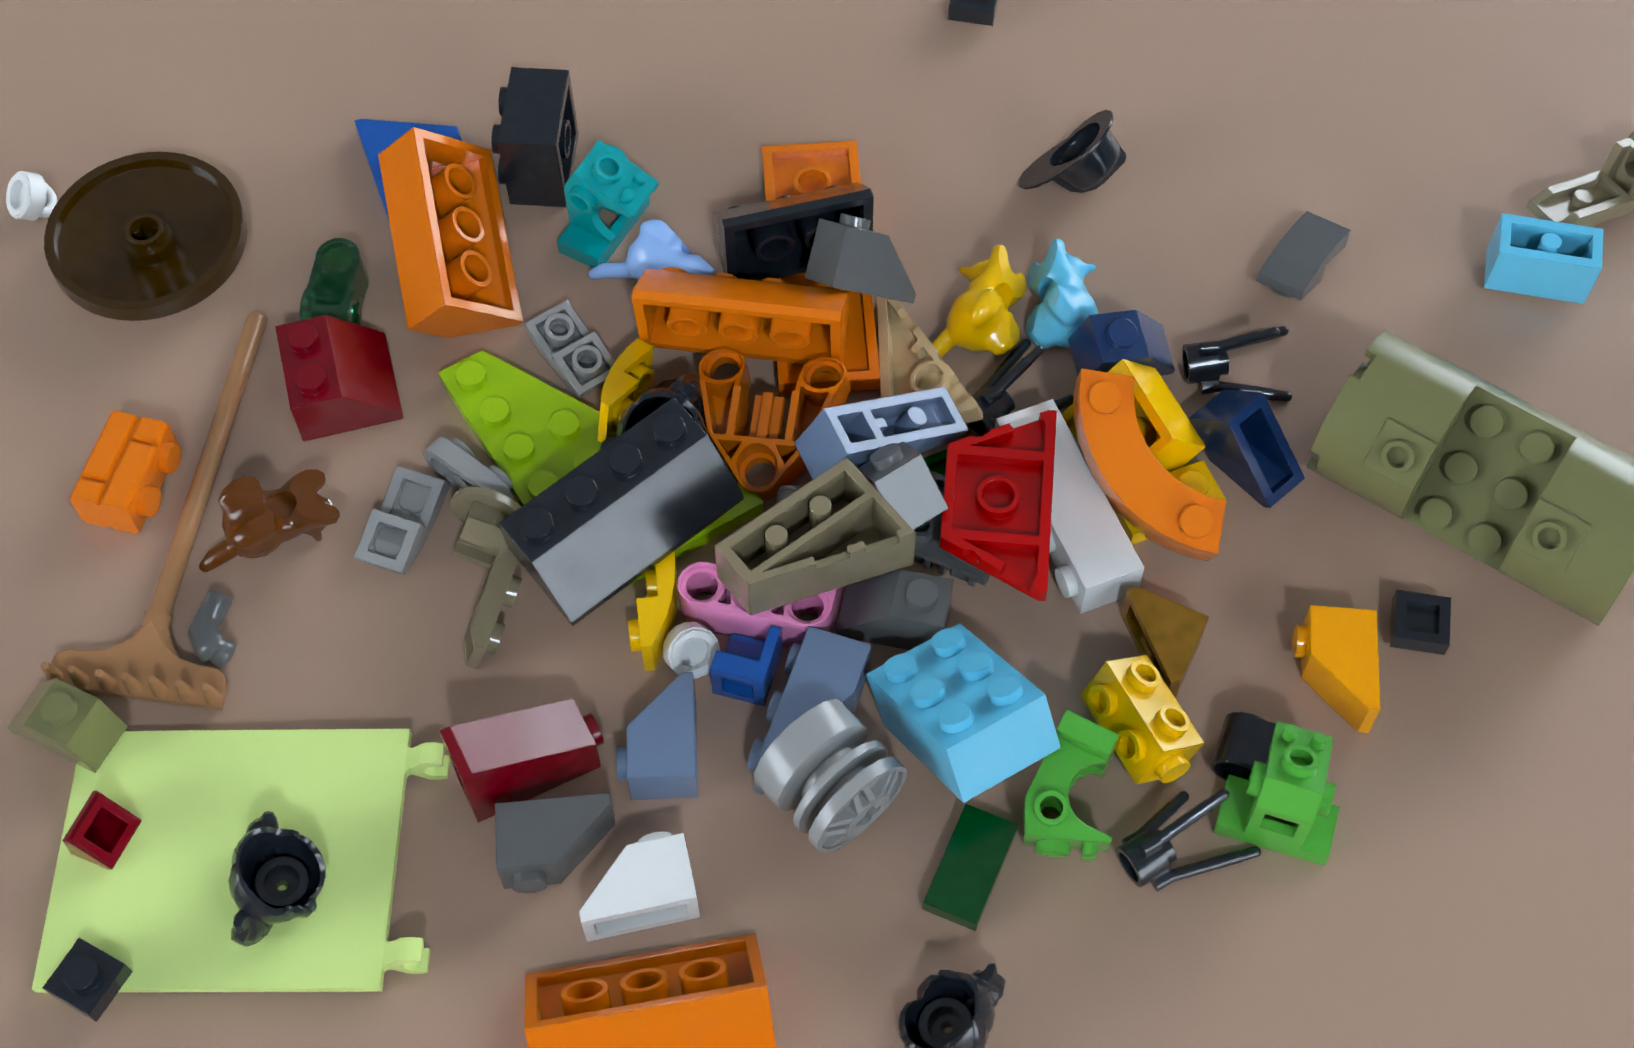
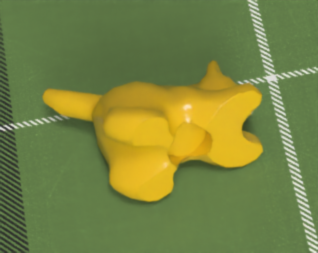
M996 245L992 249L990 259L978 262L971 267L962 266L959 268V272L968 279L969 285L955 299L946 319L947 327L932 342L941 358L955 346L963 347L974 353L990 351L997 356L1003 355L1014 348L1019 342L1020 329L1013 318V314L1008 312V309L1024 296L1026 292L1025 276L1021 272L1014 274L1009 265L1005 246Z

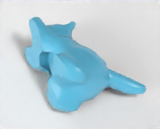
M1054 238L1050 243L1043 263L1034 262L1028 272L1029 288L1040 298L1041 303L1036 305L1033 312L1029 315L1025 331L1029 339L1036 346L1040 345L1044 349L1052 346L1069 349V337L1089 315L1098 314L1097 306L1088 293L1083 281L1088 273L1096 269V265L1094 263H1084L1079 258L1065 251V243L1061 239Z

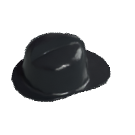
M1103 110L1094 114L1075 129L1068 138L1034 161L1020 177V188L1026 190L1033 189L1053 180L1070 192L1084 193L1095 190L1103 185L1125 163L1127 158L1126 153L1110 131L1114 119L1112 111Z

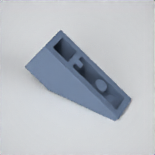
M939 387L824 408L796 440L795 445L812 479H815L846 457L856 468H859L870 461L871 454L877 449L891 443L899 444L902 441L917 452L923 453L963 436L968 431V428L947 389Z

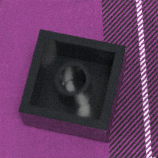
M511 67L508 87H501L499 91L501 124L493 125L491 137L493 153L500 154L498 163L499 184L506 185L510 204L567 207L563 187L572 176L579 135L569 70Z

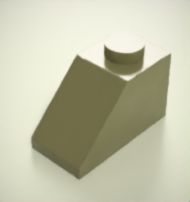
M54 678L39 682L7 728L12 733L96 773L128 726L99 698Z

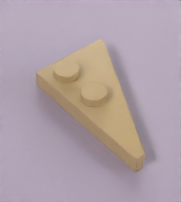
M877 296L881 398L945 387L964 423L983 420V412L973 396L969 395L950 366L943 361L927 336L910 318L900 301Z

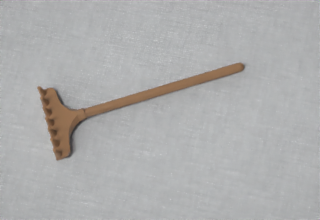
M255 311L246 318L149 610L145 611L142 624L128 640L108 649H64L58 652L53 657L51 664L48 662L41 663L40 667L47 680L57 678L84 692L214 710L223 709L228 689V683L224 674L219 669L183 660L173 647L169 631L172 620L170 614L266 326V317L263 313Z

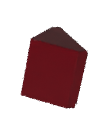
M93 791L62 841L72 855L112 870L142 820L100 792Z

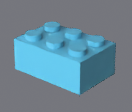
M960 623L937 632L928 641L904 654L891 657L885 664L866 674L883 725L963 803L1061 748L1045 693Z

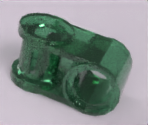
M333 238L324 242L318 248L309 282L300 302V321L327 315L360 325L362 306L369 287V277L359 249L351 240Z

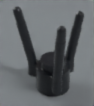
M1272 327L1219 341L1184 344L1182 347V362L1186 383H1200L1201 394L1217 393L1227 389L1264 392L1269 400L1290 401L1292 394L1288 391L1219 381L1221 375L1229 374L1227 351L1285 336L1289 333L1288 327Z
M1029 339L1022 340L982 387L972 395L983 412V420L970 422L968 425L978 435L983 436L987 434L991 429L995 428L996 418L1011 414L1010 412L1015 409L1014 401L1006 390L1043 354L1044 348L1042 346H1035L1021 359L1031 346ZM1070 394L1054 400L1059 411L1073 404L1074 395Z
M1220 789L1167 827L1159 830L1188 801L1189 794L1186 791H1181L1140 829L1122 839L1123 844L1116 848V854L1123 869L1133 883L1140 888L1151 882L1154 889L1158 892L1175 881L1259 857L1261 849L1253 846L1170 869V863L1177 859L1175 849L1170 840L1227 800L1230 796L1227 789Z

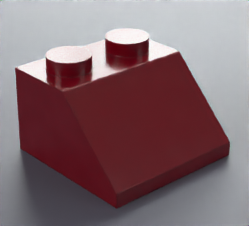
M327 315L275 326L290 410L303 442L404 419L388 342L384 332Z

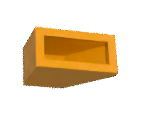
M1310 605L1303 624L1295 625L1292 635V656L1301 658V679L1357 732L1369 733L1381 710L1377 610Z

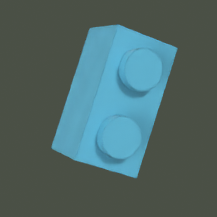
M1502 213L1486 249L1484 288L1584 304L1602 270L1604 229Z

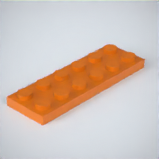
M857 141L762 146L765 201L774 200L786 195L793 196L822 190L834 185L841 186L856 182L861 184ZM806 273L778 278L793 285L813 286L821 284L806 279ZM849 291V318L842 360L850 379V391L880 389V369L872 295ZM777 361L779 396L792 395V390L795 391L800 371L805 364ZM822 372L815 377L812 387L818 389L835 386L841 379L834 372Z

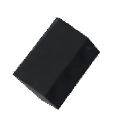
M858 182L841 186L834 185L822 190L793 196H781L774 200L745 206L738 205L726 210L713 212L715 244L723 272L734 275L738 279L762 281L767 278L778 279L806 273L819 218L839 222L841 213L871 220L869 230L873 231L874 196L871 188Z

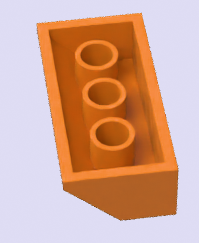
M416 127L411 128L378 154L408 330L451 338L519 325L523 322L491 149Z
M667 267L662 270L646 269L633 288L631 300L639 338L654 346V348L709 353L716 349L729 348L738 351L744 358L806 364L812 359L826 356L836 358L841 362L843 360L849 318L848 290H839L824 284H815L813 286L793 285L776 278H767L762 281L738 279L728 273H715L711 276L692 274L675 267Z
M756 933L525 974L524 1030L528 1048H777L768 987Z

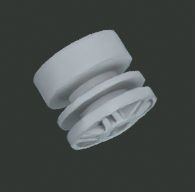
M837 699L824 701L792 722L771 743L759 760L754 772V783L778 809L783 811L796 809L793 815L794 826L801 832L809 833V842L817 851L825 854L841 848L867 829L888 808L900 792L907 776V769L898 759L892 756L887 757L888 749L877 740L864 743L867 737V727Z

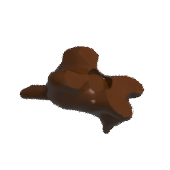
M318 469L304 470L288 480L281 488L270 491L263 490L255 477L241 476L232 480L221 491L218 499L223 510L222 527L226 539L206 553L199 564V569L202 572H209L238 555L246 558L267 556L282 543L301 534L310 535L320 542L322 540V530L328 525L336 524L340 516L339 510L332 505L331 500L317 493L325 484V474Z

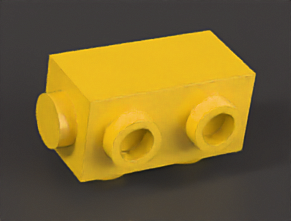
M1147 655L1106 661L1080 694L1097 724L1119 735L1114 751L1135 784L1155 780L1169 783L1180 778L1190 769V759L1204 744V741L1190 722L1188 715L1183 711Z

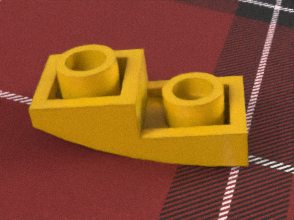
M639 338L634 340L621 353L605 379L601 395L597 441L601 443L607 438L613 437L617 432L622 412L634 403L641 394L646 392L652 384L654 378V370L652 369L654 346Z
M675 551L657 563L655 569L645 572L647 597L636 598L638 619L628 620L631 652H642L645 671L656 670L663 657V642L667 634L674 628L678 607V570Z

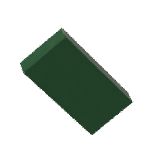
M965 804L924 898L922 910L976 931L1016 836L1018 824Z

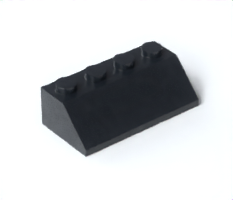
M673 397L509 515L499 525L508 549L573 627L744 500V495L707 433L677 399Z

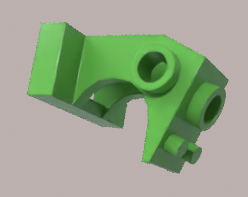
M1066 709L1056 729L1061 748L1044 757L1025 795L1023 807L1024 845L1036 846V854L1049 857L1070 856V849L1081 850V860L1095 861L1097 851H1108L1112 837L1086 825L1078 819L1070 807L1068 795L1074 784L1088 775L1095 774L1103 778L1112 760L1119 735ZM1053 811L1058 817L1048 819L1042 815V812Z
M1277 721L1266 763L1255 760L1249 780L1228 775L1224 789L1229 791L1230 796L1219 806L1213 833L1324 866L1329 858L1340 809L1339 806L1332 805L1336 784L1326 781L1334 737ZM1266 814L1293 822V826L1266 819L1264 816Z

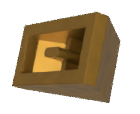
M1139 587L1127 589L1120 615L1139 655H1147L1176 699L1201 642L1209 616Z

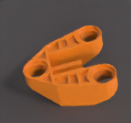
M720 348L710 351L699 363L700 386L707 431L716 450L739 485L745 490L757 494L762 501L776 497L777 491L781 486L791 484L807 469L795 445L796 440L824 408L845 404L851 390L846 367L838 359L828 356L817 357L803 366L795 391L792 390L785 439H780L786 399L774 396V393L771 392L755 395L749 436H744L749 410L748 394L751 377L749 368L741 353L729 348ZM724 363L736 364L740 368V371L731 378L725 380L713 379L716 368ZM831 371L840 376L841 381L835 386L823 389L812 387L815 377L822 372ZM767 463L775 468L774 478L769 484L756 487L747 482L748 472L754 465Z

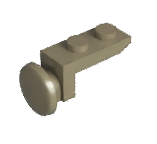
M1634 131L1628 138L1615 143L1601 170L1547 187L1531 198L1526 208L1538 219L1588 227L1634 212Z
M465 487L456 491L449 503L453 514L464 523L452 555L489 569L463 640L466 666L476 669L485 652L492 655L495 654L506 626L503 623L497 622L502 605L508 608L512 607L522 578L513 575L518 560L508 549L499 525L501 521L521 508V506L500 492L482 487Z

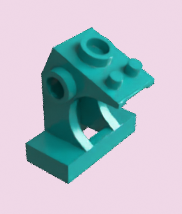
M599 139L563 187L570 224L557 240L559 253L591 268L606 263L649 206V196L657 189L659 181L629 161L622 150L616 146L605 144ZM603 208L619 215L610 229L604 225L598 216Z

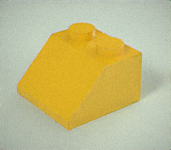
M1122 359L1107 372L1135 377L1134 406L1141 433L1155 458L1168 472L1182 468L1206 447L1156 368ZM1072 404L1061 415L1078 444Z

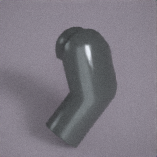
M211 590L207 592L189 627L188 637L197 658L203 662L209 660L214 665L221 667L230 661L236 649L234 641L224 638L220 628L232 601L227 596Z

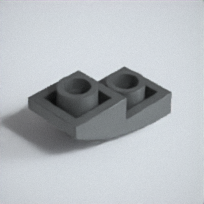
M1307 211L1275 247L1259 271L1256 281L1271 287L1275 293L1281 296L1294 297L1301 301L1321 282L1326 264L1346 246L1351 230Z

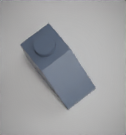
M693 672L681 673L627 725V747H617L616 766L618 781L627 780L631 800L698 797L697 715Z

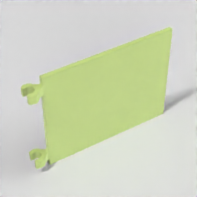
M410 728L124 731L96 773L76 764L32 990L36 993H47L43 986L78 938L116 958L133 971L119 992H382L384 974L387 970L409 974L428 973L430 949L424 948L423 938L402 937L393 941H388L407 777L409 775H416L431 780L448 779L450 757L449 755H444L445 745L443 743L427 742L410 748L412 738ZM93 791L100 792L142 820L112 870L72 855L62 841ZM271 811L277 817L279 829H292L312 840L323 856L326 866V879L321 892L316 898L317 908L308 918H294L290 921L273 924L267 936L258 943L246 947L231 940L234 915L239 912L229 890L228 880L232 867V855L237 843L246 835L249 824L255 819L260 818L264 812ZM281 885L278 887V890L284 891L288 887Z

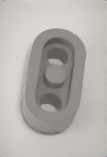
M438 437L423 452V456L430 468L456 491L465 487H482L500 492L514 500L510 491L513 488V484L509 477L498 467L490 465L487 468L476 460L470 448L458 438L448 440L444 437Z

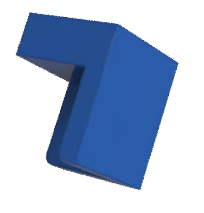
M771 625L766 641L736 633L731 634L725 652L716 650L710 668L712 693L765 707L783 652L782 627Z

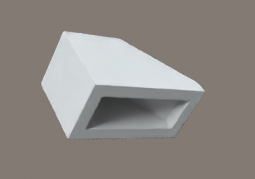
M654 832L641 837L638 843L625 846L579 911L587 942L700 917L684 833L672 835L669 832Z

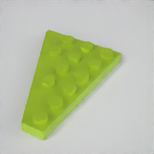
M483 350L438 372L441 385L493 465L501 469L511 480L513 488L510 491L521 507L600 451L602 443L597 441L600 415L598 410ZM738 485L744 495V500L676 549V560L763 514L764 504L757 494L748 492ZM644 573L643 575H641L639 578H637L635 581H633L631 584H629L628 586H630V585L636 583L637 581H639V580L645 578V573Z

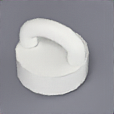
M17 172L11 178L6 192L7 209L11 216L15 219L36 221L39 217L49 218L58 202L54 190L37 173Z
M684 622L675 626L667 634L663 642L662 656L677 675L693 672L694 679H697L710 672L716 650L720 651V646L716 636L707 627L697 622Z

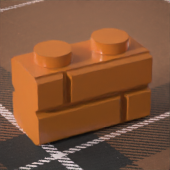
M115 410L110 413L69 497L81 520L101 527L109 528L111 526L115 530L132 534L140 533L146 518H153L159 510L161 503L160 488L166 475L174 474L180 464L181 448L170 426L161 420L147 417L140 419L136 415Z

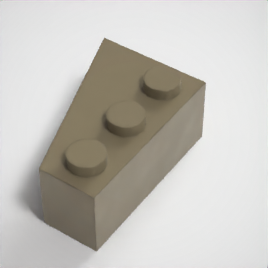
M846 457L716 544L717 577L751 616L913 565L916 532Z

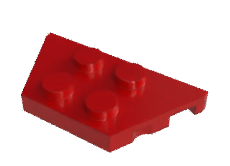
M1057 410L1041 412L1039 420L1016 428H1012L1011 423L991 429L983 436H969L948 443L943 498L948 509L942 512L939 547L1037 601H1046L1048 590Z

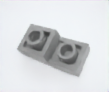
M568 300L525 323V332L561 381L578 399L604 385L605 379L615 360L596 332L590 333Z

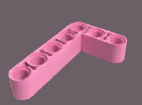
M708 562L691 564L681 572L678 578L680 610L685 622H697L714 633L729 636L736 633L766 641L770 626L774 625L782 627L783 646L790 648L793 643L802 645L809 626L832 633L843 587L750 616L717 577L716 564ZM701 592H709L711 594H714L711 598L706 600H697L692 598L694 595ZM803 613H814L819 616L812 621H803L797 618L798 615Z

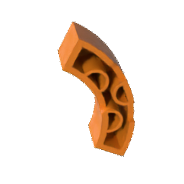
M1081 368L1075 380L1073 399L1077 441L1094 480L1104 492L1111 507L1117 514L1120 513L1134 527L1143 532L1144 536L1149 540L1181 555L1208 562L1219 551L1226 500L1207 496L1186 486L1172 476L1155 458L1146 444L1136 417L1134 406L1135 377Z

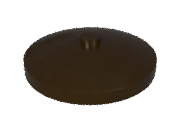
M174 152L137 153L98 166L67 189L49 216L44 235V251L49 268L62 291L83 309L96 315L116 320L141 321L158 319L176 314L198 304L226 282L243 255L247 241V220L239 196L232 183L212 165L198 158Z

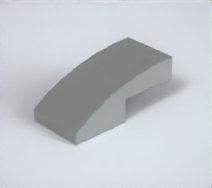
M397 466L380 511L376 509L371 511L354 558L405 575L422 549L441 510L450 485L445 480Z

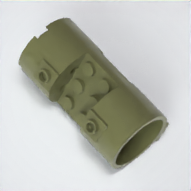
M1387 329L1383 330L1366 350L1365 356L1370 358L1367 365L1362 363L1354 375L1348 377L1334 401L1311 448V451L1319 456L1317 458L1312 457L1307 464V468L1599 626L1634 571V457Z

